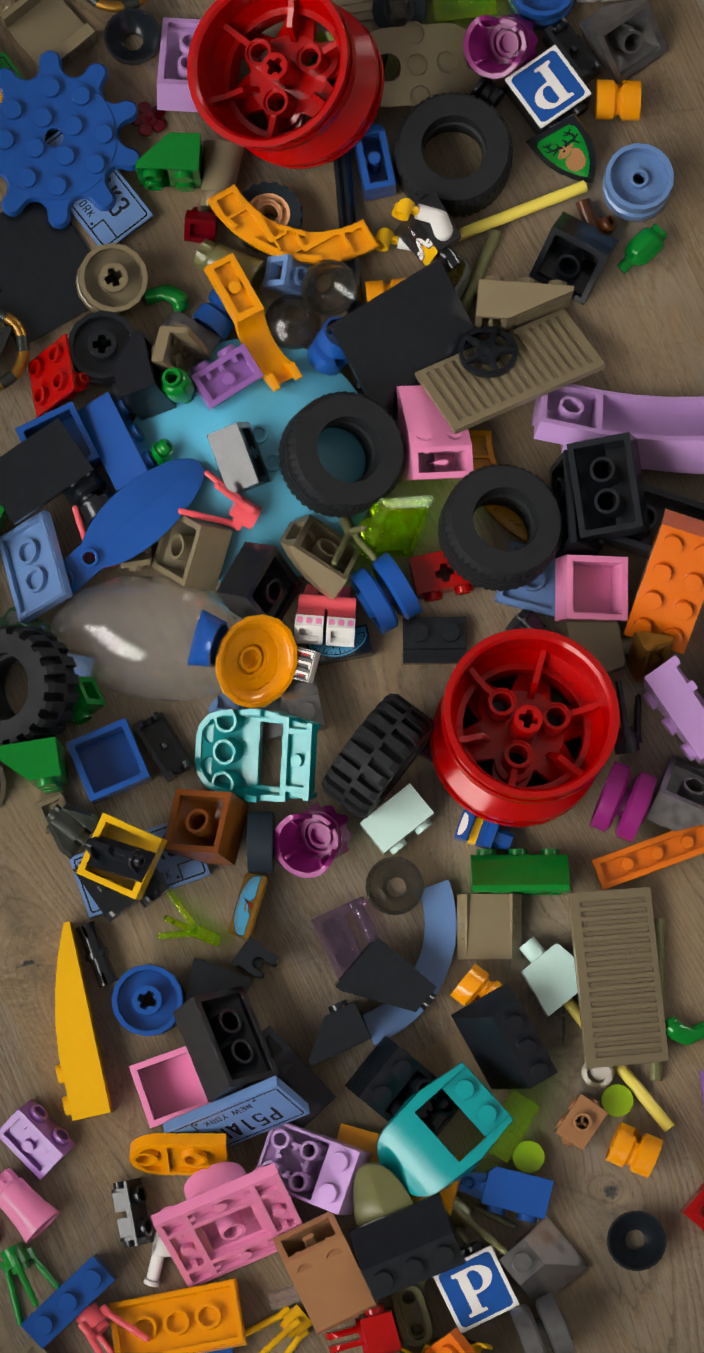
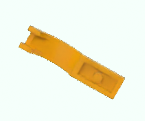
M231 253L207 265L204 271L235 325L240 344L244 343L263 373V380L272 391L279 390L281 388L279 384L291 378L295 381L302 378L295 362L289 360L282 353L273 339L266 322L264 307L235 255Z

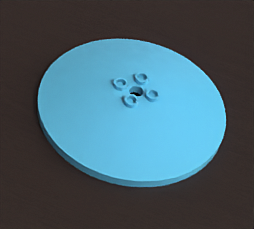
M239 339L220 342L212 352L211 359L205 360L209 364L219 359L217 353L233 343L235 348L240 346ZM275 340L282 353L289 360L295 362L302 378L297 381L291 378L279 384L281 388L275 392L272 391L263 378H260L209 410L195 389L193 400L190 403L175 402L177 408L143 421L136 415L133 424L136 423L144 434L145 439L142 442L146 450L151 451L154 442L168 439L173 445V452L170 454L172 460L182 458L195 459L202 464L204 471L209 470L221 480L223 478L207 435L236 422L250 423L271 481L248 491L238 492L243 497L262 507V510L251 529L242 526L238 532L229 526H225L233 532L231 544L223 563L222 575L218 580L220 583L226 576L245 541L276 546L297 578L303 577L287 556L280 540L290 522L305 515H312L339 534L345 535L339 523V518L335 516L328 517V515L323 516L321 513L309 510L307 506L302 505L300 500L298 501L295 498V495L290 493L291 490L287 488V483L284 482V477L281 475L280 470L282 469L279 467L280 460H278V455L280 453L278 449L282 433L288 422L307 404L328 393L346 391L358 394V392L341 373L326 375L315 370L307 358V349L292 343ZM329 427L322 431L318 438L317 452L323 468L332 477L348 483L358 481L363 476L366 463L364 450L360 442L351 433L340 428ZM204 475L201 488L187 510L232 520L233 517L228 513L234 502L214 487L215 483ZM369 509L355 516H350L355 526L362 525Z

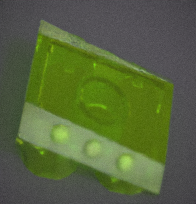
M431 495L379 499L370 508L372 517L359 523V525L367 526L366 531L359 532L361 539L377 558L386 552L391 557L407 556L411 558L435 499ZM360 549V553L372 563L368 555Z

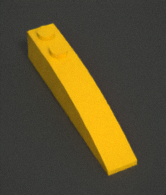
M69 921L63 923L57 957L55 1027L60 1064L55 1065L59 1084L65 1083L67 1096L62 1097L66 1116L71 1115L72 1121L111 1113L113 1108L73 923Z

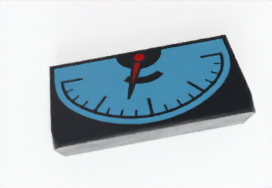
M367 625L355 627L354 648L326 645V632L323 633L322 645L306 644L308 650L321 653L318 666L373 656Z

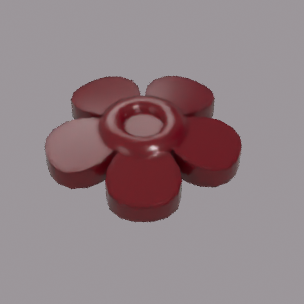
M148 102L139 103V116L131 124L133 126H140L139 133L142 136H150L152 129L157 133L162 132L166 125L161 119L165 111L157 110V105L151 110Z

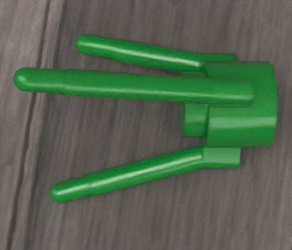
M23 1241L0 1253L3 1260L0 1265L5 1273L14 1314L19 1327L23 1323V1317L13 1275L18 1274L33 1307H37L39 1303L25 1273V1270L31 1267L30 1260L55 1289L60 1287L57 1280L36 1256L33 1248L29 1247L26 1249Z

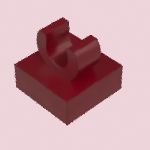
M198 207L186 210L184 241L202 243L205 239H209L215 242L217 237V215L214 211L210 209L209 212L198 211Z

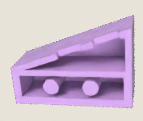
M674 655L644 677L643 690L646 693L642 697L652 710L657 708L663 715L664 719L661 722L671 736L677 734L683 744L680 745V748L690 761L695 759L701 765L704 763V700L696 691L698 687L692 679L689 681L678 667L681 662Z

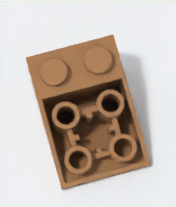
M328 1211L273 1238L317 1335L377 1306L332 1212Z

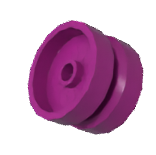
M614 761L597 801L589 826L605 832L611 827L615 816H619L615 829L616 837L632 843L640 824H643L648 813L657 777L642 771L636 775L631 788H629L627 785L631 776L630 766Z

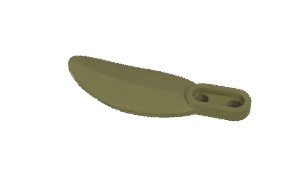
M366 1163L357 1170L353 1183L354 1213L357 1227L414 1203L402 1182L386 1167L378 1163ZM426 1280L390 1295L401 1337L408 1345L413 1347H421L427 1344L434 1332V1323L425 1294ZM412 1292L415 1295V1299L407 1300L404 1297V1293ZM420 1323L424 1330L420 1332L415 1331L412 1324Z

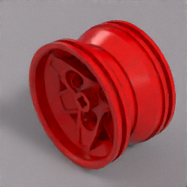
M216 0L205 12L192 37L187 59V79L191 98L203 120L216 133L246 148L257 157L273 165L288 169H311L331 163L342 157L365 136L381 105L384 89V68L379 48L369 30L355 16L336 5L332 0ZM284 21L276 38L262 33L271 26ZM318 23L330 32L335 41L316 42ZM268 50L267 56L260 62L261 54ZM318 55L316 64L310 67L312 57ZM244 59L251 72L238 84L239 70ZM336 80L333 86L330 82ZM285 99L284 107L277 111L278 103ZM265 111L268 120L267 131L257 127L250 120L249 116ZM306 115L311 117V119L305 123Z
M534 628L512 629L494 634L471 648L461 658L450 676L444 695L438 704L433 718L435 727L430 736L433 765L442 785L452 798L464 809L485 821L508 827H530L555 820L570 811L581 801L613 751L620 725L619 702L613 683L600 662L588 650L561 634ZM518 676L511 691L507 688H497L489 684L500 678ZM550 685L562 693L571 705H564L559 702L551 703ZM493 702H503L507 706V711L501 712L496 710ZM467 708L478 722L463 730L464 711ZM547 716H556L560 719L561 725H551L547 720ZM581 737L580 750L575 761L565 743ZM517 753L521 755L524 763L516 764L512 762L509 754ZM493 761L491 775L485 772L477 763ZM533 772L548 782L544 785L526 787Z

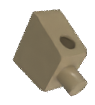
M566 622V637L588 650L600 662L608 675L625 668L624 655L629 654L633 638L626 635L621 636L618 622Z

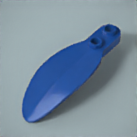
M182 458L163 463L134 478L107 501L89 525L82 544L63 560L66 572L71 575L70 587L72 593L79 591L103 568L123 563L140 554L173 527L182 516L178 513V509H187L203 483L204 469L199 461L192 458ZM87 552H92L95 555V561L92 564L85 560Z

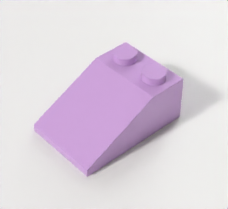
M163 17L157 75V110L198 112L188 87L187 59L192 37L201 19Z

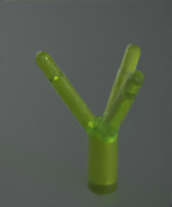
M170 891L166 894L187 923L165 915L163 917L165 922L179 927L183 931L159 933L157 938L195 937L217 947L222 935L197 925L174 893Z

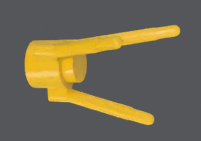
M297 1304L291 1309L286 1305L278 1313L245 1329V1335L248 1337L280 1319H284L279 1323L283 1330L263 1347L259 1353H269L287 1336L291 1339L295 1336L284 1351V1353H293L299 1343L310 1334L307 1329L313 1324Z

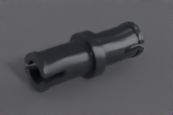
M91 921L75 928L86 952L84 956L85 961L90 962L99 988L119 980L107 955L110 951L108 947H104L95 922Z

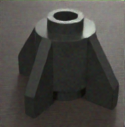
M67 803L63 807L57 804L45 818L50 822L46 828L51 832L59 850L70 860L94 832L100 820L93 812L72 807Z

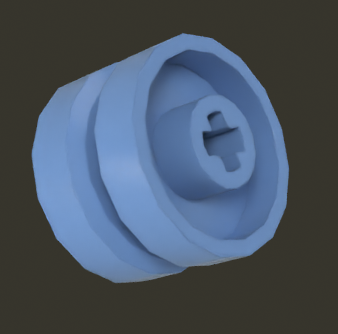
M634 143L618 150L612 155L603 178L602 195L606 206L616 216L626 221L642 222L655 217L663 210L673 187L674 171L669 158L660 149L650 144Z

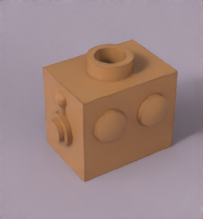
M578 1094L577 1097L571 1100L567 1112L559 1118L554 1132L561 1136V1143L567 1147L575 1146L582 1151L584 1150L608 1114L607 1111L600 1107V1101L594 1097L586 1098L582 1094ZM580 1116V1121L576 1123L577 1118ZM584 1116L587 1118L588 1124L584 1122ZM582 1124L585 1128L580 1129L577 1126Z

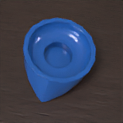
M202 609L194 633L187 665L210 668L215 666V656L220 640L229 628L227 622Z

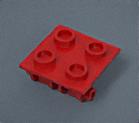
M67 334L62 335L28 363L36 418L61 407L63 404H67L76 397L77 392L79 393L88 387V375L84 372L73 371Z

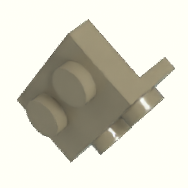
M175 323L172 326H160L156 343L153 344L151 349V361L163 373L169 368L176 367L183 369L189 376L191 375L194 359H211L212 352L191 331V328L180 323Z

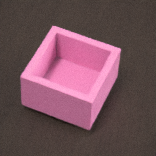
M567 554L556 558L555 622L615 621L621 623L628 621V557Z
M186 1046L129 1066L150 1128L162 1125L170 1119L211 1103L207 1100Z

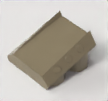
M457 894V960H521V950L519 948L521 947L522 894Z

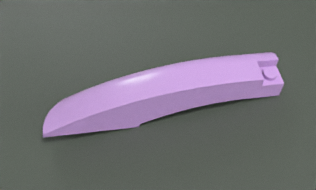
M571 383L541 396L535 401L532 417L534 439L561 444V453L567 450L566 444L630 432L637 438L641 469L704 474V396L664 397L634 395Z

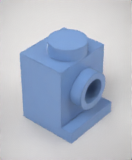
M290 254L267 257L263 287L288 297L305 296L314 283V277L310 274L312 265L293 260V255ZM279 268L282 269L281 279H278Z

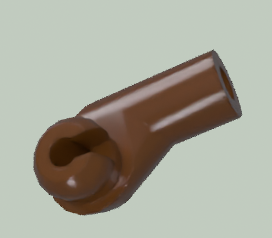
M590 198L576 203L583 222L607 235H611L617 228V221L613 216L603 217L595 213Z

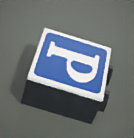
M556 45L504 80V88L507 90L506 95L536 135L574 113L577 117H580L589 109L588 105L592 93Z
M481 1239L464 1247L466 1251L465 1264L433 1277L461 1333L520 1305L492 1246L487 1241L483 1243Z

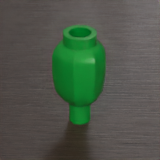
M654 224L651 228L645 227L641 229L627 244L625 257L616 265L618 269L626 274L633 266H643L650 262L663 249L664 240L668 237L667 234L657 224Z
M176 367L165 370L160 379V384L167 397L176 403H190L193 400L195 388L187 372Z

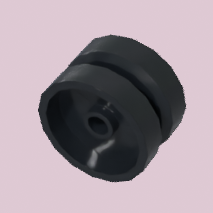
M97 311L89 313L78 320L69 333L68 341L74 369L76 372H84L88 375L90 385L100 388H111L112 383L116 382L113 368L134 333L127 320L114 312ZM106 347L104 353L99 352L102 348Z

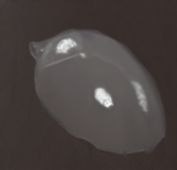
M124 575L91 582L79 591L72 593V597L60 604L51 620L53 634L57 636L58 641L63 642L69 649L67 655L73 656L77 666L74 668L76 671L87 677H94L96 683L111 691L148 701L173 702L193 701L222 691L216 677L215 666L210 668L187 665L194 633L202 609L227 622L229 628L241 621L242 618L232 613L219 595L213 591L184 587L167 576Z

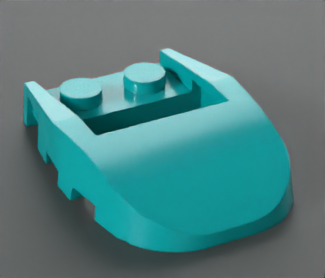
M249 708L212 712L202 720L196 734L195 767L197 774L208 789L232 792L237 797L244 798L246 802H286L290 799L303 798V801H309L317 797V792H314L317 731L320 729L321 724L274 710ZM263 722L283 724L280 787L260 784Z
M461 1061L456 1067L437 1077L404 1102L403 1106L382 1129L377 1141V1155L380 1164L398 1177L409 1194L417 1197H430L441 1193L475 1169L515 1119L468 1066ZM441 1088L486 1137L460 1162L415 1113Z

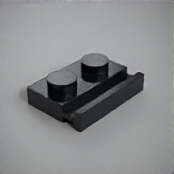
M412 617L409 620L402 619L403 665L458 664L466 654V617Z

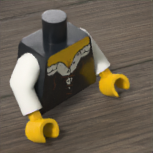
M435 192L417 204L409 198L401 199L395 204L391 213L393 217L401 220V223L395 230L398 236H395L393 231L385 227L379 229L375 236L379 244L376 250L386 252L390 244L397 245L396 248L412 251L424 266H428L442 257L444 260L442 264L446 271L450 273L463 263V260L454 250L455 245L461 238V233Z

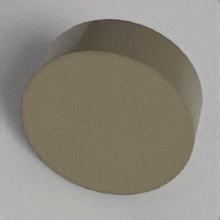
M584 1063L581 1072L582 1078L587 1085L592 1088L601 1089L611 1083L615 1077L616 1070L615 1066L587 1070Z

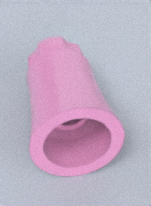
M11 1168L5 1169L0 1174V1208L9 1217L26 1244H28L55 1221L60 1211L46 1202L22 1177L19 1178Z

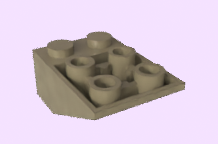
M486 276L485 279H479L474 328L499 327V329L509 332L562 308H567L570 306L574 286L567 285V282L562 280H550L548 284L535 283V280L531 278H518L515 282L504 281V278L501 276Z

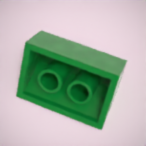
M56 737L0 745V762L37 789L44 791L45 794L61 792L64 785H70L65 747Z
M477 849V855L470 856V894L567 895L570 892L568 855L560 854V849H541V855H528V849H509V855H496V849Z

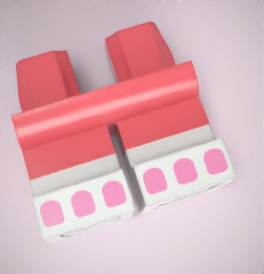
M307 584L303 594H299L294 624L295 642L322 645L324 623L327 622L326 645L354 648L356 598H353L352 588L342 587L337 596L331 600L327 596L322 595L312 584Z

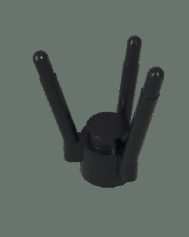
M617 680L615 685L622 728H619L614 751L615 755L640 751L639 743L643 742L641 735L642 707L641 695L637 694L635 696L633 731V726L628 725L622 682Z

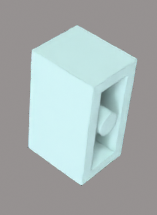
M409 783L360 823V827L383 855L389 851L394 855L408 844L405 838L415 831L419 835L433 824L430 818L434 815V812Z

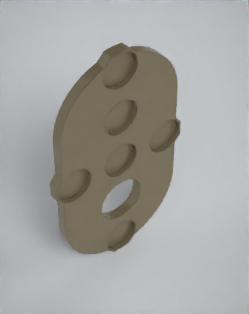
M418 21L407 22L401 27L380 28L370 32L376 41L380 54H390L395 57L399 64L397 77L390 82L384 81L380 107L410 105L414 107L417 104L419 105L422 100H426L428 97L432 98L436 94L441 95V93L461 92V94H470L480 81L481 75L471 68L465 57L463 43L466 29L453 23L422 25Z

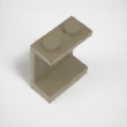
M13 0L6 5L3 13L0 15L4 27L38 66L41 54L47 50H53L61 56L62 68L64 70L98 42L96 31L88 22L84 25L64 0Z

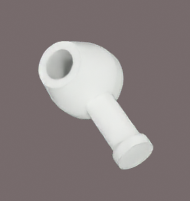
M157 1230L153 1240L152 1256L147 1276L143 1281L144 1284L152 1287H159V1278L164 1258L171 1257Z

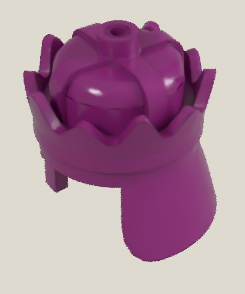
M503 14L498 18L491 15L477 17L469 25L464 36L463 46L467 62L476 73L491 79L502 78L513 70H519L538 56L535 46L539 39L532 30L534 22L522 19L519 14Z
M319 803L313 804L303 813L287 816L278 824L274 833V850L279 862L286 870L298 877L314 878L326 872L333 860L349 851L347 843L351 839L352 834L346 828L348 816L337 814L331 805L321 807Z

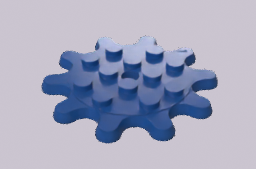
M47 50L39 57V70L32 79H21L11 68H0V92L2 94L0 103V177L7 184V191L1 201V208L6 215L11 217L18 216L29 203L39 202L47 209L50 225L56 229H62L69 225L71 221V206L77 200H89L100 211H109L115 206L116 196L109 188V175L113 171L121 169L135 171L136 161L141 157L138 150L127 147L120 139L122 128L138 118L139 107L132 100L112 103L105 99L103 87L108 80L109 72L104 64L92 63L81 76L71 77L64 72L59 53ZM58 130L63 134V142L57 147H51L46 143V136L49 132Z

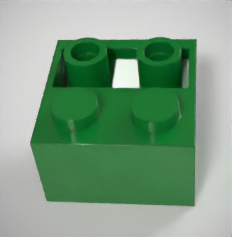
M169 132L136 161V172L140 186H145V189L151 191H160L164 187H176V190L181 192H192L195 188H201L203 177L201 133Z

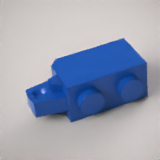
M372 123L365 136L354 146L365 201L396 195V182L385 129L381 127V124L374 125Z
M495 1165L487 1173L470 1172L468 1175L463 1176L460 1179L458 1190L480 1199L482 1204L487 1205L485 1211L504 1215L505 1210L518 1213L517 1219L536 1224L537 1218L545 1219L554 1181Z

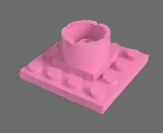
M234 1162L212 1164L208 1169L203 1168L197 1171L187 1180L184 1186L186 1201L174 1206H167L160 1212L151 1215L155 1229L188 1287L199 1286L278 1252L273 1238L304 1224L275 1163L260 1166L249 1174H246L240 1164Z

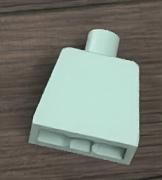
M533 936L519 948L531 963L521 971V974L546 1017H549L578 993L574 957L560 944L555 943L546 951Z

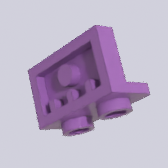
M232 343L217 353L219 359L209 364L205 360L191 369L193 375L190 378L209 410L264 376L244 343L237 348Z
M32 1099L20 1107L0 1128V1139L40 1180L76 1146L69 1133L59 1127L48 1116L46 1109Z

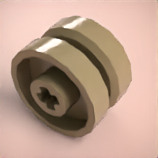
M109 243L99 245L87 254L77 270L75 285L78 297L85 307L92 312L107 311L123 315L134 308L146 291L148 274L145 263L137 252L126 245ZM108 276H113L116 279L114 287L112 283H106L105 279Z

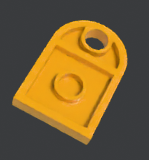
M153 1133L143 1135L133 1140L130 1144L129 1161L136 1169L149 1174L193 1175L203 1168L208 1169L212 1164L229 1162L226 1133Z

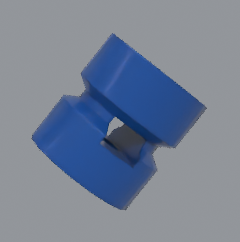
M213 288L208 297L210 303H201L192 315V319L221 337V341H225L234 329V324Z
M340 316L330 317L325 321L307 350L309 363L322 374L337 375L348 362L331 330H327V326L342 318Z

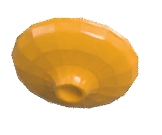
M265 614L247 616L231 626L220 640L215 656L216 677L223 693L235 704L247 708L267 706L280 698L291 684L298 664L297 644L291 630L280 619Z

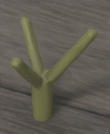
M350 516L339 518V523L345 535L331 561L332 565L338 564L349 540H354L372 561H376L377 556L358 534L359 532L366 531L367 526H355Z

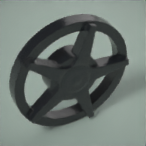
M480 327L464 335L459 344L458 355L460 363L469 373L481 378H496L508 373L514 367L517 361L518 347L514 338L506 331L499 329V327ZM491 334L489 339L482 341L474 338L479 335ZM497 336L506 340L511 347L500 346L496 342ZM470 343L476 348V351L466 359L463 351L466 344ZM513 354L511 360L504 367L498 369L497 362L500 356ZM478 361L483 365H490L493 370H481L473 367L471 364Z

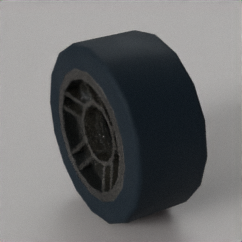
M249 811L248 872L274 871L275 850L273 839L275 818L273 811Z

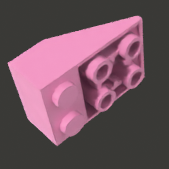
M421 385L397 386L398 424L400 434L403 437L402 442L405 445L403 447L405 450V462L403 463L404 468L401 471V480L463 479L472 472L473 454L469 430L466 429L454 434Z

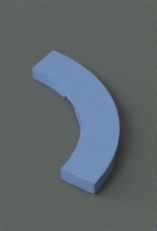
M449 879L419 890L424 912L425 929L423 945L415 969L437 987L433 991L435 995L446 978L456 944V907ZM384 1003L362 1016L373 1045H376L385 1035L391 1038L405 1029L424 1010L420 1007L414 1012Z

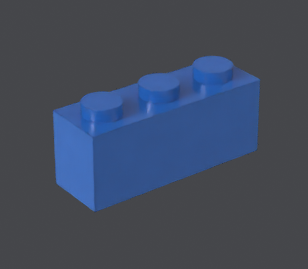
M106 392L77 411L116 491H119L127 483L144 472L157 467L151 451L146 450L142 442L145 439L142 430L136 423L133 424L129 416L131 412L127 409L123 400L119 401L114 394Z
M97 1254L93 1255L21 1324V1327L42 1349L45 1348L118 1277Z

